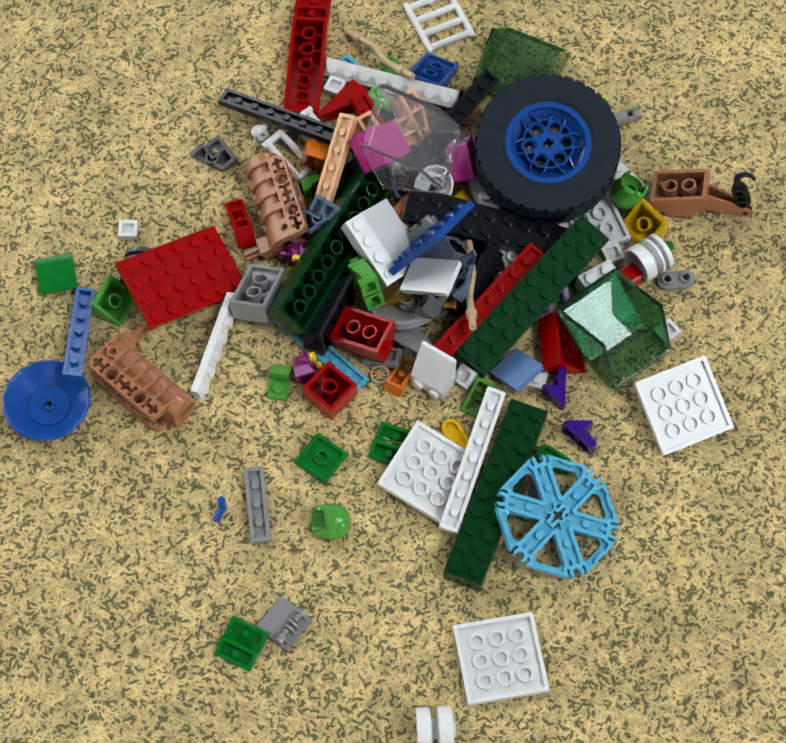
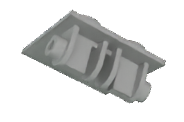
M281 596L256 626L270 632L268 637L288 651L313 620L307 616L308 613L301 608L299 610Z

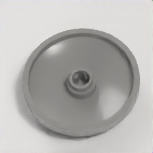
M405 276L384 290H381L385 305L371 310L372 314L394 320L396 330L416 328L433 320L419 316L414 312L420 294L402 293L399 290ZM443 305V306L441 307V309L438 311V313L436 314V316L441 312V310L443 309L444 305Z

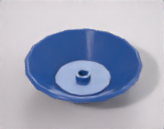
M57 360L37 361L20 369L9 380L3 394V414L9 426L22 437L36 441L57 440L73 432L83 422L91 405L90 387L83 374L81 381L62 379L64 362ZM47 404H52L51 407H46Z

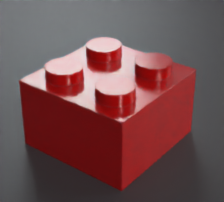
M329 361L302 387L303 397L331 420L358 394L357 384Z

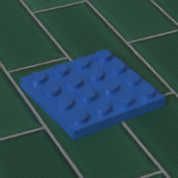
M469 200L465 204L461 202L453 209L454 211H449L442 217L443 220H438L431 229L423 233L420 238L418 237L410 244L411 247H407L401 253L403 256L399 255L392 261L393 266L388 271L394 276L439 242L475 206L472 201Z

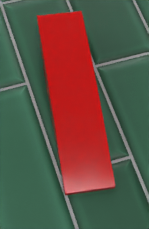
M296 0L292 20L283 106L287 110L300 113L311 106L315 115L319 113L332 0Z

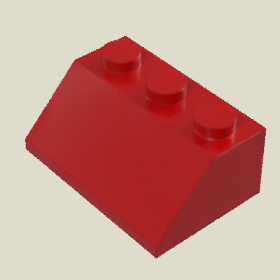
M345 306L329 339L337 349L385 363L393 348L395 321Z
M556 311L538 319L543 371L557 375L558 368H566V374L586 373L580 322Z

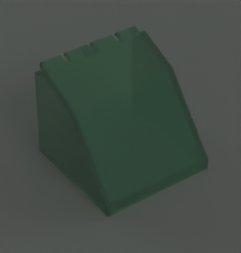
M510 27L492 28L472 83L485 69L489 70L500 79L498 84L488 94L489 97L495 98V95L500 90H504L507 85L512 82L515 83L516 80L521 78L526 79L528 76H539L540 74H549V76H552V74L561 75L572 52Z
M615 268L555 308L558 318L584 361L606 387L611 389L614 388L616 390L626 383L622 379L623 376L629 381L640 374V369L637 366L644 371L655 363L651 358L652 356L660 360L669 353L667 349L671 348L663 305Z

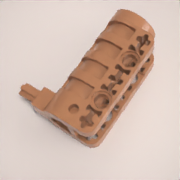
M261 153L251 157L245 163L244 169L266 236L257 239L258 245L244 251V256L247 261L260 256L267 260L275 255L279 256V250H286L288 244L297 242L309 243L316 232L313 234L309 233V239L306 240L308 224L303 210H308L297 174L288 166L287 161L281 155L275 153Z

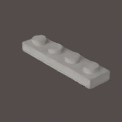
M263 466L244 468L251 545L270 543L271 535Z

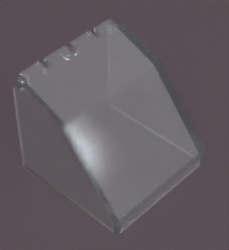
M380 84L362 141L361 150L383 189L439 193V189H446L449 179L448 175L451 172L462 131L459 129L460 125L441 108L392 86Z

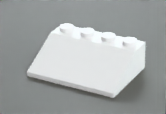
M387 198L359 213L342 225V231L359 257H365L368 265L376 274L381 290H384L406 275L410 264L394 276L388 271L393 266L392 261L399 255L403 256L401 253L407 247H411L410 244L413 240L408 236L410 234Z

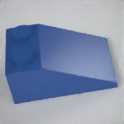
M427 52L410 71L415 73L416 80L448 87L459 64Z

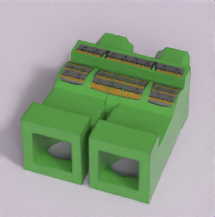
M365 257L350 259L348 261V269L350 275L353 276L355 290L357 293L360 292L368 312L385 305L378 278L368 265Z

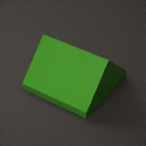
M108 274L91 303V308L95 317L120 327L134 300L127 287L111 274Z

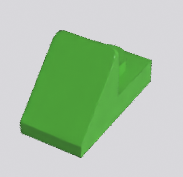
M273 365L270 370L267 399L287 401L293 366Z

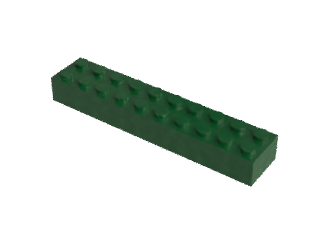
M361 166L355 168L334 204L341 207V210L317 229L266 311L268 315L292 335L305 334L355 252L354 247L341 229L342 225L359 213L388 198L394 187L376 170L365 175Z
M580 215L484 319L477 329L455 351L454 356L484 379L610 239L583 215Z
M511 399L444 568L443 579L481 592L503 535L494 510L497 501L503 502L501 497H497V493L500 492L498 490L529 458L533 457L547 420L548 411ZM525 475L514 485V493L519 494Z

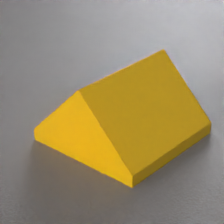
M644 198L639 200L623 221L630 236L638 244H640L642 239L647 238V236L653 233L662 238L666 235L669 223Z

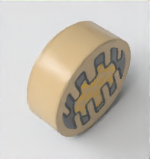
M384 366L374 367L371 371L372 382L376 385H384L390 375L389 370Z

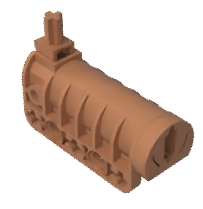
M141 323L132 333L126 330L123 334L119 333L112 337L90 358V368L94 373L95 382L155 432L162 431L170 423L175 428H178L194 411L196 400L138 352L141 348L139 341L150 331L145 324ZM95 361H97V362H100V361H101L102 364H101L100 366L97 365V366L95 367V363H94V362H95ZM159 419H161V421H160V422H161V425H160V426H159V425L153 426V425H154L153 420H157V421H158Z

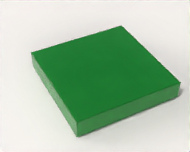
M317 432L294 460V463L323 484H326L349 454Z

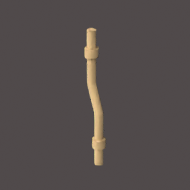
M351 29L345 30V35L351 37L354 42L371 48L380 61L387 67L395 70L396 74L411 80L415 79V73L409 71L406 66L398 65L389 60L376 43L365 38L360 32H354Z
M466 240V250L469 253L473 250V241ZM475 264L469 293L466 297L467 309L465 311L469 329L472 331L477 329V310L474 308L473 299L476 279Z

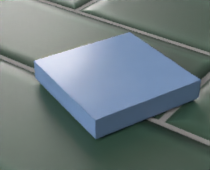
M515 348L490 371V375L518 393L544 370V367L538 361Z

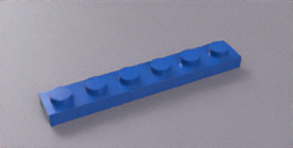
M76 287L62 379L81 381L92 314L91 303L94 300L95 289Z

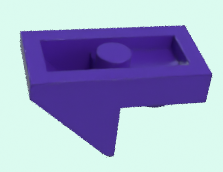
M558 368L557 375L554 374L553 385L543 384L541 391L560 410H564L566 368Z
M565 420L562 425V431L591 455L595 451L597 443L586 432L592 428L593 421Z

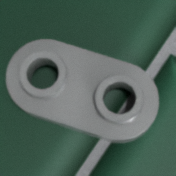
M426 215L420 221L421 225L416 223L409 229L411 233L408 236L413 241L436 224L438 219L434 215L431 217Z
M688 270L664 272L658 276L657 285L663 291L689 289L694 284L695 276Z

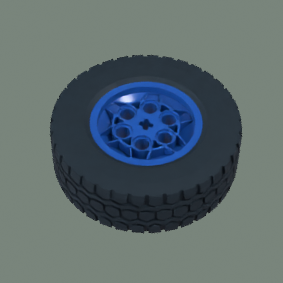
M540 74L539 76H528L526 79L521 78L516 80L515 83L512 82L504 90H500L495 95V98L493 97L482 112L477 125L474 142V164L483 190L488 197L490 196V200L496 206L499 205L501 210L515 213L525 218L551 224L556 222L560 224L567 222V220H574L579 215H584L603 199L612 185L620 161L621 135H619V126L614 113L611 112L610 106L607 102H604V99L598 93H595L594 89L589 86L586 87L585 83L578 80L574 81V78L567 76ZM557 128L559 132L553 133L550 129ZM538 130L540 134L534 135L531 131ZM568 142L570 146L565 147L561 143ZM531 146L534 150L526 151L524 148ZM561 158L564 162L557 163L554 159ZM542 160L545 164L540 166L536 161Z

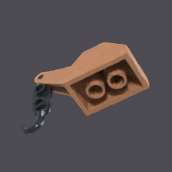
M709 168L654 171L650 203L654 209L672 217H692L700 210L750 217L752 214L751 196L748 186L741 181V178L748 177L753 181L756 178L749 172L737 173L733 179L731 195L710 184L711 175Z

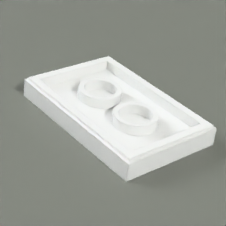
M416 258L411 262L399 290L402 293L448 297L462 263L459 260Z

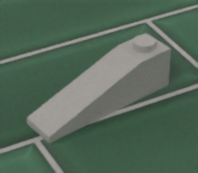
M418 327L394 331L393 347L402 348L403 353L414 359L417 358L423 340L432 346L434 345Z

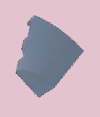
M316 194L309 209L303 210L308 224L306 232L313 234L339 212L341 207Z
M474 249L460 259L462 266L452 287L451 295L459 302H462L469 293L477 252Z

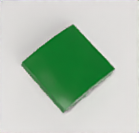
M72 252L35 259L41 295L76 289L78 287Z
M381 421L367 457L390 464L399 450V446L402 445L394 441L403 443L410 430Z
M233 615L224 635L220 638L214 654L243 669L251 671L270 632Z

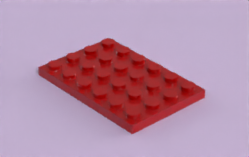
M215 226L118 261L115 264L150 331L223 302L226 293H234L243 278Z

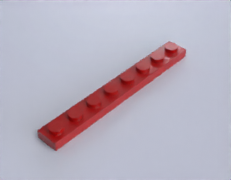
M532 242L474 302V308L477 310V327L544 255ZM466 313L450 327L434 344V347L451 356L473 332L469 329Z

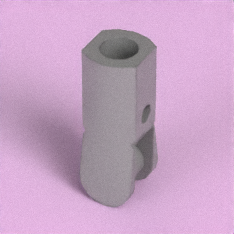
M635 106L615 113L618 126L641 120L642 115L638 112L639 108Z

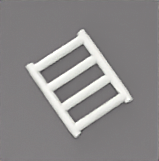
M419 0L411 4L408 2L403 4L406 14L428 53L432 54L438 48L469 36L470 38L476 36L457 0H449L451 4L416 17L413 10L438 0ZM453 10L458 15L457 18L423 30L420 25L422 22ZM461 23L463 24L465 31L437 42L430 43L427 37Z
M311 106L299 113L321 121L313 113L314 110ZM280 128L265 140L261 147L263 149L267 148L271 153L281 155L287 161L288 166L296 172L300 181V179L310 174L313 169L304 168L301 172H298L273 145V143L281 138L300 159L302 158L303 151L286 134L290 130ZM302 135V137H303L306 141H307V140H315V139H312V138H309V137H307V136Z

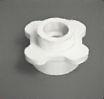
M265 124L256 125L252 128L251 135L254 137L253 142L255 144L269 137Z

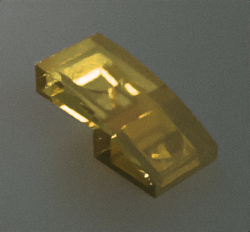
M397 281L382 291L387 305L405 301L417 294L402 293L399 290L401 285Z

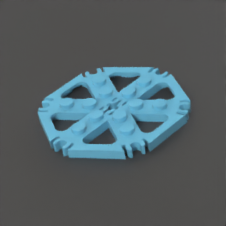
M548 454L539 457L541 463H537L535 457L529 458L498 490L500 492L497 493V497H501L503 502L497 501L494 510L508 553L515 548L516 550L512 552L511 556L514 557L516 554H520L522 556V560L519 562L520 565L528 560L527 564L523 566L528 569L566 580L569 578L573 579L575 577L574 570H576L579 577H582L615 544L612 541L617 539V536H613L610 533L611 530L617 531L619 529L617 526L619 522L605 482L603 481L598 486L597 484L602 478L599 477L597 480H593L591 475L594 470H590L585 474L590 467ZM553 468L574 473L577 477L576 482L563 496H561ZM524 475H530L533 478L540 500L514 493V485ZM591 495H597L605 517L601 519L578 512L577 510ZM562 510L563 512L560 514L559 519L551 523V521L554 519V514H557ZM512 514L536 521L537 523L521 540H515L512 537L507 516ZM574 533L596 539L599 542V548L588 560H583ZM551 537H553L561 561V565L558 568L539 563L535 559L536 553Z

